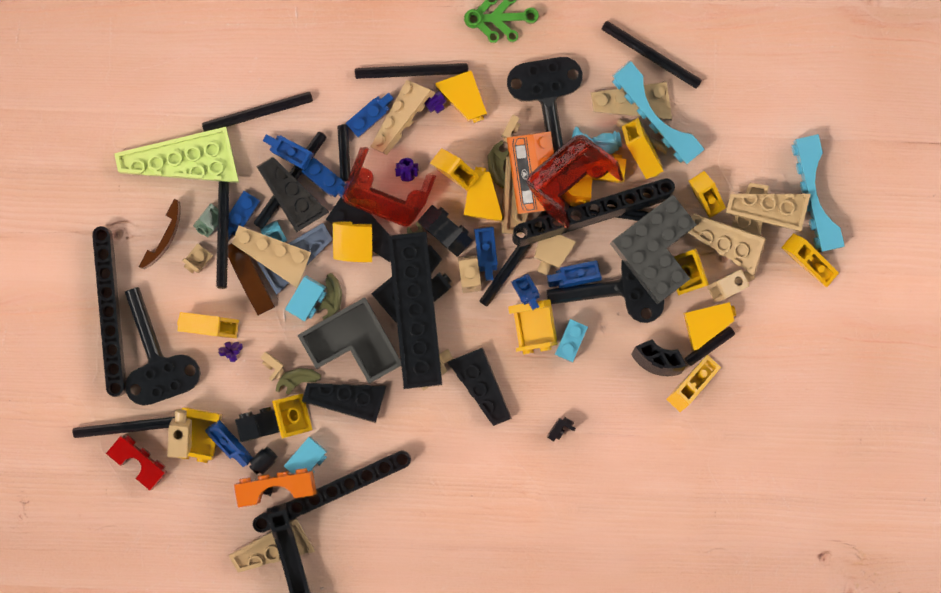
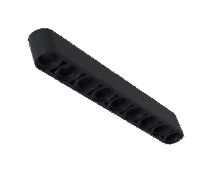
M661 179L520 223L514 227L512 241L517 246H526L662 203L673 195L675 184L671 179ZM665 187L669 189V192H663L661 188ZM649 193L652 197L646 198L643 194ZM625 199H632L634 203H627ZM613 204L616 208L610 209L607 205ZM596 210L598 214L592 215L589 211ZM576 215L580 220H573L571 216ZM559 221L562 223V225L555 226L553 222ZM542 227L544 231L538 232L535 228ZM522 232L526 237L520 238L517 236V233Z
M99 226L94 229L92 238L107 393L112 397H119L126 392V377L113 234L110 229ZM105 230L107 237L101 241L98 234L100 231ZM107 249L109 256L102 260L100 252ZM105 268L110 270V276L107 279L102 277V271ZM107 287L112 290V295L109 298H106L103 294L104 289ZM109 306L114 310L111 317H107L105 314V310ZM111 325L116 330L113 336L107 334V328ZM113 344L117 347L115 355H111L108 351L109 347ZM114 363L119 367L117 374H112L110 371V367ZM114 383H118L121 387L120 392L117 394L112 391Z
M404 450L398 451L317 488L316 495L319 496L320 502L316 505L310 502V496L295 498L286 502L290 520L406 468L411 462L410 454ZM400 454H404L408 458L407 463L404 465L397 462V456ZM382 462H387L390 465V470L386 473L382 472L379 468ZM364 470L372 472L373 477L371 480L363 479L362 472ZM347 478H352L355 481V486L351 489L345 486ZM329 486L336 487L338 491L336 496L328 495L327 489ZM294 502H299L302 505L301 512H295L292 509ZM267 511L258 515L253 520L255 531L262 533L271 529L267 518ZM259 518H264L267 521L266 528H260L257 525Z

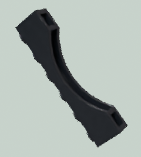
M286 503L267 508V518L281 559L289 593H311Z

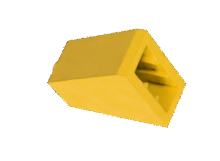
M472 71L435 83L437 90L468 122L478 123L485 120L484 117L487 116V112Z
M637 118L623 125L622 130L626 145L646 180L658 176L663 172V167L640 119Z
M443 148L440 149L430 162L439 172L466 191H469L480 177L463 160Z
M475 167L473 171L480 177L467 191L464 216L502 222V213L491 174L486 172L487 168Z
M730 302L683 313L692 350H698L734 322V317H736L734 305L731 306Z
M180 312L177 321V331L237 339L239 320Z

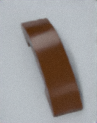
M174 199L165 216L172 220L155 253L150 250L146 251L139 265L140 268L146 269L162 257L172 243L180 221V201Z
M232 243L229 244L228 258L257 315L259 316L275 308L249 255Z

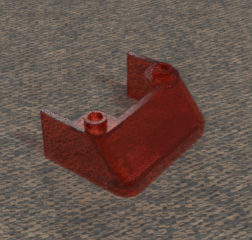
M577 135L530 173L526 182L546 212L564 227L568 228L570 225L564 212L565 204L560 198L585 175L599 179L609 172L620 182L624 178L619 163L615 158L586 136Z
M360 147L342 194L343 201L350 206L400 226H410L425 206L436 176L426 175L421 190L411 191L406 201L371 187L374 179L373 174L369 169L362 167L369 148Z

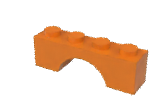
M307 468L295 470L296 473L293 474L283 471L278 472L275 477L265 474L258 476L257 480H251L250 477L239 479V483L234 484L237 506L239 508L259 504L263 493L271 486L286 488L294 498L315 495L317 491L313 470L307 471Z

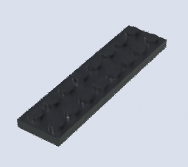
M427 232L388 236L404 389L441 386L443 384Z

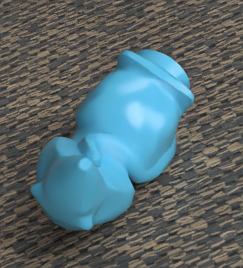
M575 127L573 130L572 143L582 155L589 157L608 156L618 151L619 147H622L620 132L602 133L591 139L587 134L581 133L578 127Z

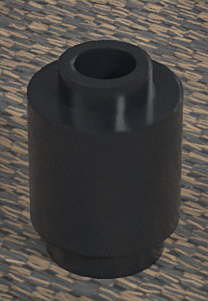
M267 446L265 449L262 448L249 461L251 463L249 467L255 474L261 473L263 475L276 462L275 459L278 456Z

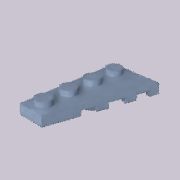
M324 223L288 244L311 252L308 265L333 238ZM257 261L277 295L289 282Z

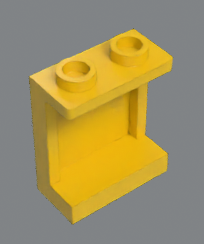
M550 299L537 301L539 307L534 310L531 309L529 303L508 306L509 314L514 313L519 342V348H516V352L522 351L524 355L534 353L536 348H540L542 352L552 350L551 346L558 345Z
M183 407L182 410L187 411L186 419H192V447L188 457L182 459L189 460V457H196V461L208 463V460L214 459L216 443L207 435L205 430L213 423L221 421L222 414Z

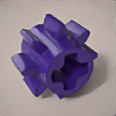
M437 91L424 104L430 113L435 110L438 114L445 109L443 104L446 103V100L441 92Z
M403 158L399 163H396L395 174L396 177L400 176L402 181L410 182L415 177H418V163H413L412 159Z

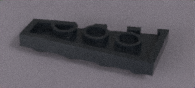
M274 157L256 166L296 232L329 213Z
M347 188L346 190L350 192L351 196L346 201L340 197L326 220L332 224L333 222L372 224V251L390 262L388 236L390 235Z
M429 244L428 250L432 274L442 258ZM390 277L372 295L397 323L393 280Z
M483 347L447 362L493 426L512 419Z
M307 383L302 402L376 423L386 386Z

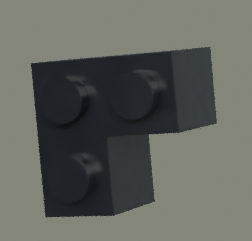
M271 407L260 409V413L253 415L252 412L240 414V419L235 420L240 442L280 432L275 411L271 410Z

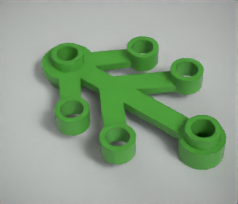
M485 0L477 10L471 9L466 12L464 22L469 28L480 29L488 37L490 43H496L499 40V34L496 31H491L483 23L492 22L507 36V40L513 43L517 41L518 33L515 30H511L503 21H525L528 24H534L538 20L539 15L538 11L534 8H527L524 13H503L516 0L512 2L503 0L491 14H484L490 5L492 6L497 3V0L492 3ZM529 13H532L534 15V19L529 20L527 18V15ZM476 16L477 21L471 22L470 17ZM511 33L516 35V38L513 40L509 38ZM490 35H497V39L491 40Z

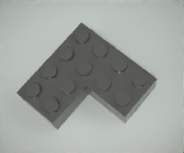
M674 195L670 196L610 243L656 304H659L690 280L689 276L667 248L690 232L697 224Z
M365 297L297 335L316 369L351 351L370 384L401 366V360Z

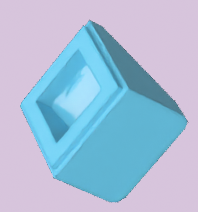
M274 221L260 229L263 235L282 242L287 241L278 221Z

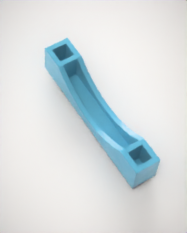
M628 61L611 75L614 78L613 84L618 90L622 88L627 93L624 97L631 105L633 103L637 105L639 115L643 119L648 118L651 122L650 128L655 134L659 132L663 136L661 141L668 149L670 147L674 149L675 153L673 155L680 163L684 161V163L688 164L705 150L692 134L675 130L656 116L645 95L643 75L631 61Z
M819 134L796 139L793 141L794 144L791 145L793 155L797 156L798 163H796L798 175L801 174L802 182H800L802 193L810 194L807 212L810 211L811 219H809L810 229L814 230L816 237L813 238L815 249H818L819 252L845 247L841 228L826 215L816 193V170L823 154Z

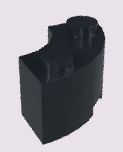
M431 205L417 222L458 257L473 241L467 235L469 231L462 225L458 227L447 217L449 213L442 207L437 209L434 205Z
M653 339L635 346L631 353L633 359L643 369L659 376L682 374L687 366L678 349H663Z

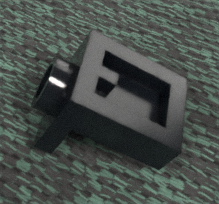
M439 272L432 278L434 302L452 288L450 285L452 281L446 273L442 275Z
M566 417L563 420L558 418L546 437L552 441H555V439L559 440L565 432L562 429L564 426L575 431L576 428L573 427L574 422Z

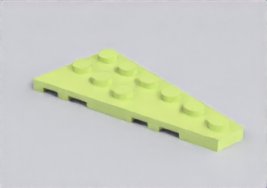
M226 127L114 153L118 172L122 174L239 183Z

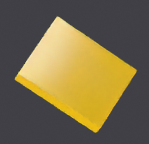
M697 249L674 256L675 260L690 278L689 281L676 290L678 295L709 285Z
M303 393L272 401L281 438L313 430L306 403L302 402Z

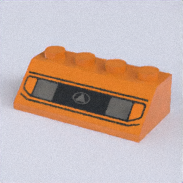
M551 131L507 137L517 213L522 214L562 208Z

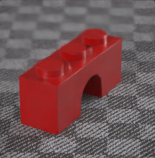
M124 435L120 436L106 454L120 466L124 465L130 458L137 459L141 464V471L135 479L149 491L153 490L167 473L164 469L166 466L159 460L154 461L149 457L151 454L143 447L141 449L135 445L136 441L129 435L126 437Z

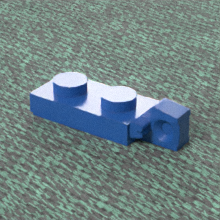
M387 93L383 98L377 96L345 124L359 138L387 114L389 110L387 105L394 98L390 93Z
M266 134L262 140L271 146L269 150L273 154L304 171L314 155L311 151L281 135H277L276 139Z
M314 157L309 162L305 171H301L304 176L328 195L333 197L339 195L345 201L351 196L350 192L344 188L346 184L343 180Z
M243 191L229 213L228 241L232 235L236 234L238 226L245 227L261 202L246 191Z
M494 228L474 229L480 272L485 271L486 281H493V270H497L498 265Z
M597 260L561 267L560 270L556 271V274L547 275L549 287L559 286V288L602 280Z
M529 274L511 281L524 305L529 303L532 310L539 307L536 299L540 298V294Z
M220 420L208 426L205 430L207 435L230 459L234 458L242 467L249 464L253 457Z

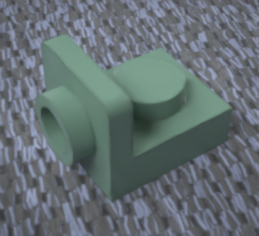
M211 203L193 225L198 233L209 237L218 226V208Z

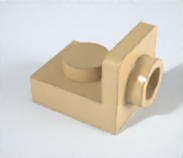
M512 115L501 136L504 138L503 141L507 143V137H513L511 134H516L521 125L518 123L519 118L515 115Z
M197 243L189 255L182 261L185 263L184 267L192 274L194 271L200 273L213 255Z
M264 352L261 356V359L264 360L262 364L270 370L272 368L275 369L269 379L271 381H274L275 378L279 380L285 372L283 370L285 365L270 353Z

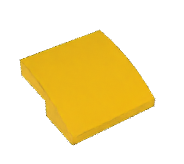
M333 222V259L348 262H372V224Z

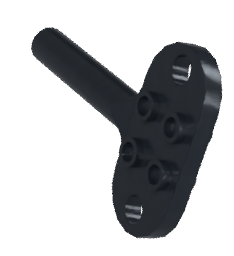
M557 57L522 63L515 66L507 77L508 91L515 99L521 102L539 101L541 103L545 131H551L557 174L566 173L568 169L556 100L558 97L574 93L582 82L580 65L569 57ZM576 70L578 78L575 80L569 79L567 76L568 71ZM519 79L522 86L519 89L512 88V80Z
M621 260V278L617 281L546 290L547 299L551 300V304L622 296L625 299L628 314L632 319L640 323L655 321L664 310V300L656 304L623 260ZM648 308L651 310L652 314L649 319H644L641 316L642 309Z
M136 287L125 291L148 358V363L145 366L134 370L127 377L125 388L130 400L143 406L151 405L195 388L201 376L200 367L196 360L183 354L169 358L164 357L140 288ZM188 365L195 367V374L192 376H188L185 373V368ZM134 384H138L141 387V392L138 395H134L131 392V387Z

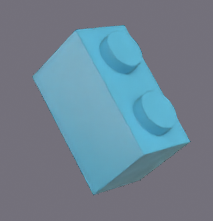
M306 275L285 310L303 321H306L308 318L312 319L317 311L314 307L317 302L321 303L327 294L324 292L326 286Z
M569 319L554 355L573 362L588 327Z
M308 437L284 467L292 474L296 473L295 470L307 468V471H311L316 464L320 466L327 458L325 456L327 450L312 437Z

